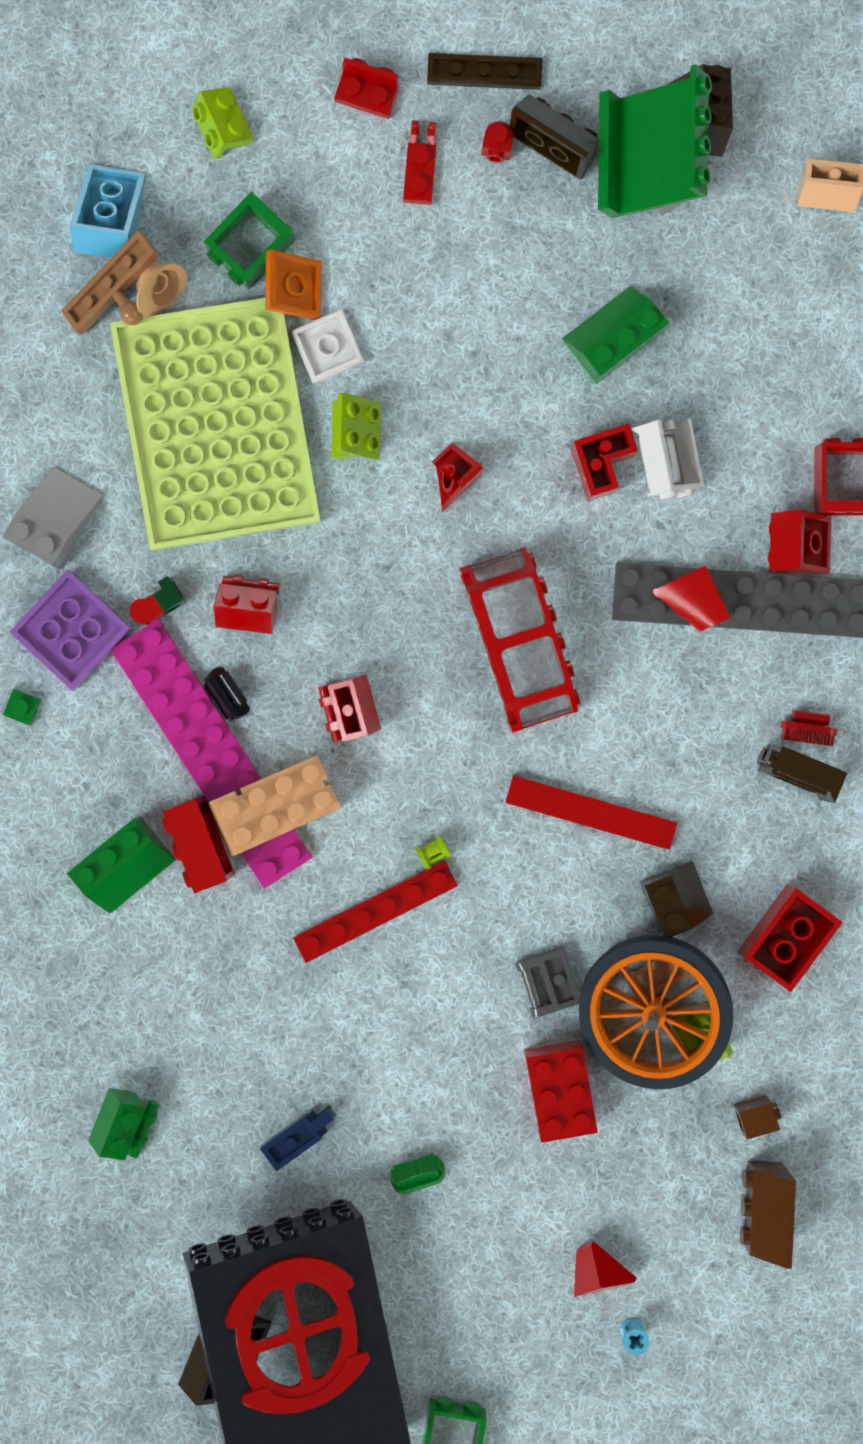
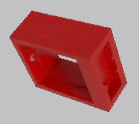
M826 438L814 448V513L825 516H863V500H826V455H863V438L852 439V442H841V438Z

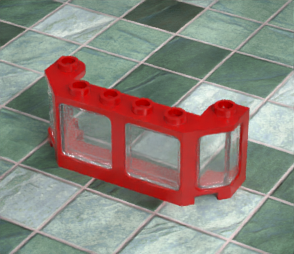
M526 547L473 566L467 565L459 568V573L465 585L466 593L469 597L503 702L511 733L578 712L577 706L581 705L576 688L573 689L571 678L575 677L571 661H565L562 650L566 649L561 632L556 633L553 622L557 621L552 604L547 606L544 594L548 593L543 577L538 578L533 553H528Z

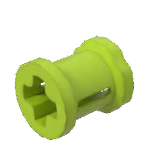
M441 834L436 836V840L423 847L419 845L415 847L420 860L427 870L431 868V864L442 858L452 857Z

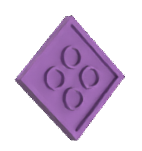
M67 569L9 632L69 689L75 691L133 628L71 570Z

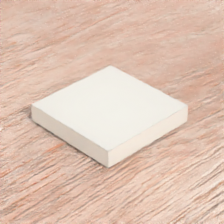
M343 308L290 331L313 385L365 363Z

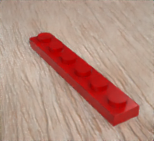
M444 860L430 869H426L294 936L293 939L305 963H308L457 887L458 884Z

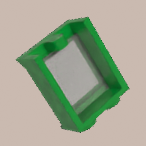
M438 1396L436 1399L430 1398L422 1444H483L487 1421L486 1408L481 1407L479 1403L474 1401H466L464 1404L453 1402L451 1398L446 1396Z

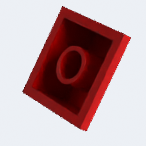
M805 510L771 513V522L769 524V570L782 573L830 574L831 517Z

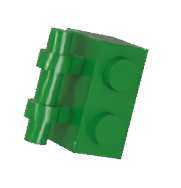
M109 1088L88 1140L97 1155L103 1158L126 1160L127 1155L138 1158L141 1150L146 1147L149 1140L147 1138L151 1125L155 1124L158 1117L156 1112L159 1103L149 1100L147 1106H145L136 1093Z

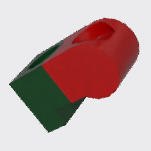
M166 576L158 581L162 588L161 590L146 599H137L131 604L130 616L135 622L149 625L156 619L164 617L187 603L171 577Z

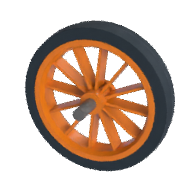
M643 935L629 938L616 944L593 964L581 988L579 1021L588 1048L598 1062L614 1076L642 1088L672 1089L701 1078L721 1058L733 1028V1003L723 975L713 961L702 951L677 938L664 937L663 935ZM647 960L650 996L645 993L627 968L628 965ZM652 960L675 964L662 994H656ZM678 967L686 970L697 980L669 999L665 997ZM621 970L643 1001L607 983ZM700 986L705 991L709 1001V1005L671 1007L672 1004ZM603 991L640 1009L601 1010ZM711 1013V1022L708 1032H705L672 1015ZM642 1016L612 1037L608 1033L603 1018ZM667 1022L702 1038L703 1041L695 1050L689 1053ZM645 1023L646 1028L633 1056L615 1043ZM659 1027H663L684 1057L670 1062H663ZM648 1031H655L658 1062H649L636 1058Z

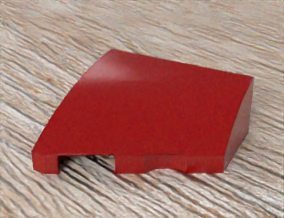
M706 566L652 591L656 598H660L672 608V611L684 617L699 632L730 619Z

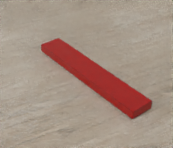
M514 775L512 776L505 800L507 804L670 850L677 827V822Z

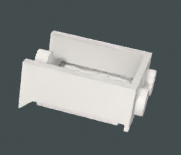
M691 419L676 423L673 420L665 422L655 420L632 428L639 435L648 488L651 492L647 494L648 497L660 496V500L675 497L677 499L694 495L693 490L704 487Z

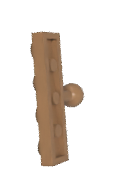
M138 230L61 310L76 333L83 335L115 301L121 308L120 316L124 323L134 326L142 321L143 314L138 312L137 303L130 301L124 292L160 256L144 233Z

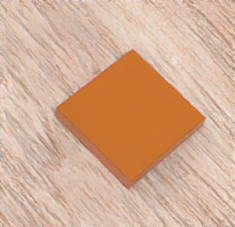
M272 249L267 251L265 310L311 320L321 318V261Z

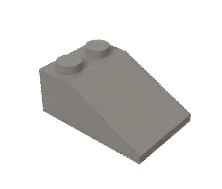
M53 467L15 513L2 537L46 563L62 569L103 495Z

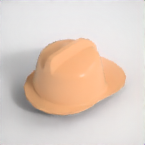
M155 262L139 276L136 281V288L138 289L137 309L144 317L154 316L171 306L185 289L187 275L181 265L176 263L165 265Z

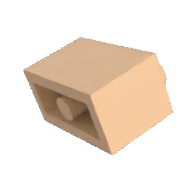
M807 159L799 183L797 206L855 212L863 192V164Z

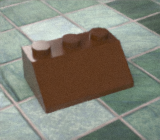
M748 1161V1170H743L742 1173L743 1186L747 1188L746 1198L741 1200V1212L745 1216V1226L740 1227V1242L745 1246L750 1256L786 1269H792L796 1180L782 1162Z

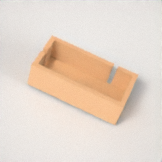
M318 755L240 788L237 791L238 796L233 791L209 802L208 807L230 857H234L341 808L331 784L325 786L323 783L328 778Z

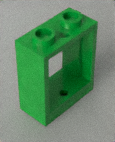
M251 191L204 240V244L208 250L206 253L207 257L216 266L219 267L223 264L229 270L227 273L228 277L237 286L240 287L243 283L250 289L266 272V252L270 249L285 252L296 239L293 230ZM251 213L277 238L244 271L218 245Z

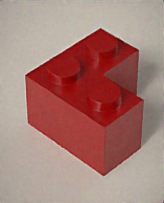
M629 423L573 441L570 449L587 502L614 494L618 490L619 485L612 464L633 458L638 452Z

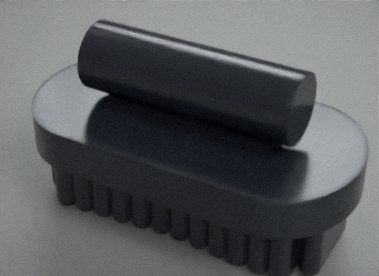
M223 667L214 668L208 673L205 679L206 683L203 686L206 687L208 693L214 698V701L220 707L219 709L224 713L225 719L230 718V720L245 716L250 710L247 704L248 700L230 673L225 671Z

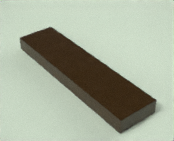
M428 53L427 85L541 90L543 58Z

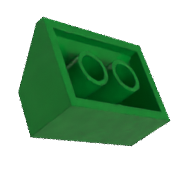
M629 286L564 336L562 340L597 384L664 333L669 322L651 299Z
M139 816L133 818L66 874L84 896L111 914L176 859L142 817Z

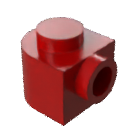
M496 121L491 123L485 130L481 156H487L486 158L491 162L501 163L503 160H510L513 131L507 123Z

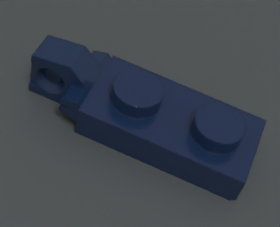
M330 1106L323 1109L317 1115L313 1110L308 1113L306 1112L263 1143L259 1149L273 1168L278 1171L319 1142L323 1135L328 1132L325 1126L334 1120L336 1114Z

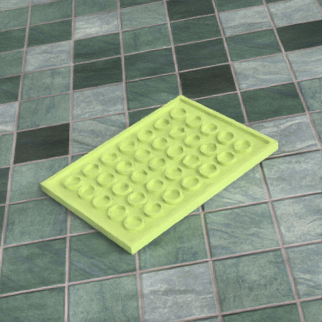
M265 298L154 315L149 316V318L143 317L142 321L134 326L128 325L123 321L110 323L151 551L321 523L284 314L265 310Z

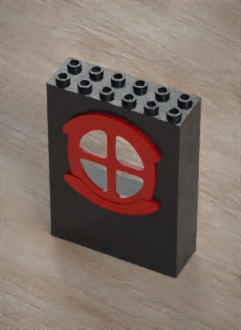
M345 1199L335 1200L330 1203L329 1207L322 1209L310 1208L303 1211L302 1215L294 1218L289 1216L281 1217L275 1220L272 1225L265 1227L262 1225L248 1228L246 1233L237 1236L234 1234L224 1235L217 1240L218 1242L209 1245L205 1243L191 1246L188 1249L189 1251L182 1253L223 1444H411L363 1216L351 1201H346ZM299 1282H309L321 1287L335 1301L337 1312L332 1316L308 1324L300 1323L293 1290L294 1285ZM281 1290L289 1320V1328L285 1332L253 1341L251 1339L252 1323L260 1304L271 1292ZM341 1327L342 1339L334 1362L323 1375L316 1378L313 1377L307 1357L305 1339L322 1331ZM288 1343L293 1344L300 1372V1382L293 1386H286L271 1380L256 1363L257 1355Z

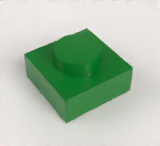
M13 689L3 715L32 726L42 699L18 689Z

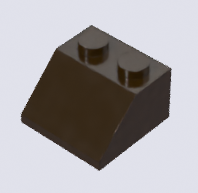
M693 861L640 881L658 930L664 937L670 938L691 930L713 915Z

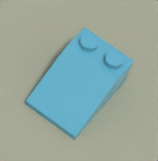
M88 164L70 223L74 252L112 258L138 231L146 173Z

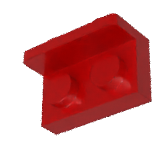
M344 58L342 62L343 72L334 97L335 102L389 119L399 90V76L387 67L376 68L359 58H353L352 60Z

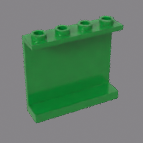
M696 64L690 66V78L623 98H620L611 90L599 93L598 210L611 218H616L707 197V185L710 183L708 154L711 151V143L708 137V124L711 122L709 93L712 90V83L709 75Z

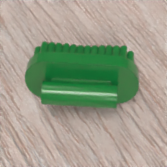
M431 1153L414 1161L411 1160L393 1165V1169L390 1170L391 1184L397 1193L408 1194L441 1183L445 1178L446 1168L438 1155Z

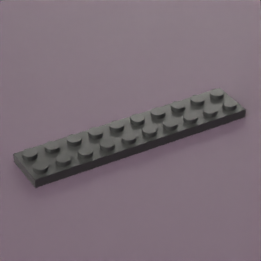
M616 563L611 620L691 626L689 621L672 611V608L660 598H656L652 591L698 568ZM708 569L730 616V619L712 626L713 628L863 638V580Z

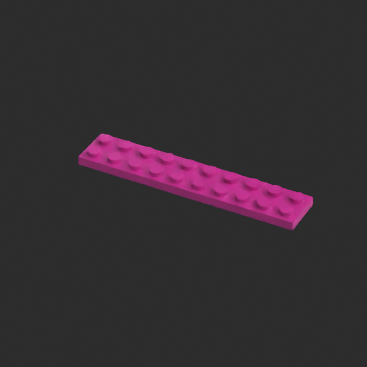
M156 619L111 650L208 802L233 791L238 796L237 791L240 788L262 779L160 619ZM295 829L241 853L264 889L313 858Z

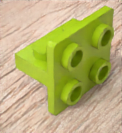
M344 392L338 394V400L332 401L331 458L348 459L363 457L371 460L379 459L380 403Z

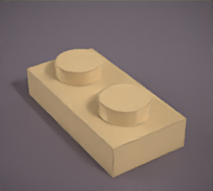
M652 960L656 993L664 989L675 964ZM648 963L630 972L645 993L650 996ZM678 967L670 986L688 978V972ZM624 975L635 998L642 1000V998L639 996V994L636 992L634 987L631 985V983Z

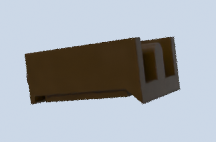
M768 745L767 749L763 748L757 759V764L760 765L758 771L765 772L767 775L815 793L819 800L831 803L836 802L847 776L845 771L780 745Z

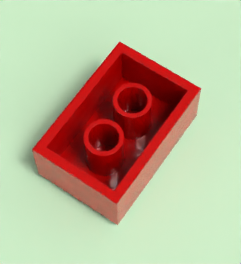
M205 796L163 811V827L167 834L171 833L175 843L172 845L174 856L177 861H182L185 872L182 873L184 882L188 888H192L194 894L224 883L235 875Z
M786 884L740 946L737 953L792 992L843 922L800 890Z
M580 1040L525 1049V1059L541 1143L598 1133L584 1050Z

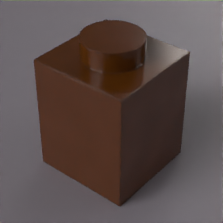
M766 1095L733 1105L741 1132L747 1140L780 1130L778 1120L781 1119L780 1110L777 1103H772Z

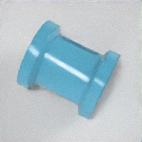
M628 1318L623 1321L620 1328L625 1349L635 1355L644 1353L649 1347V1338L645 1332L643 1322L637 1318Z

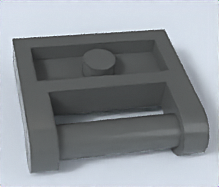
M563 947L515 962L518 972H521L532 1006L530 1012L533 1018L579 1004L580 996ZM540 966L551 1002L542 1003L531 968Z

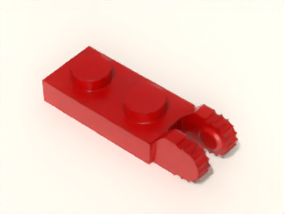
M412 120L410 143L408 142L403 203L432 205L436 158V122H429L427 130L428 144L417 143V136L419 135L418 121Z

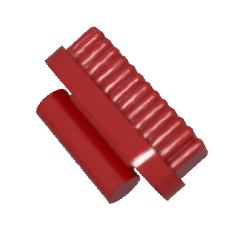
M793 710L791 721L795 722L781 721L782 740L823 746L834 745L838 729L825 727L829 725L830 715Z

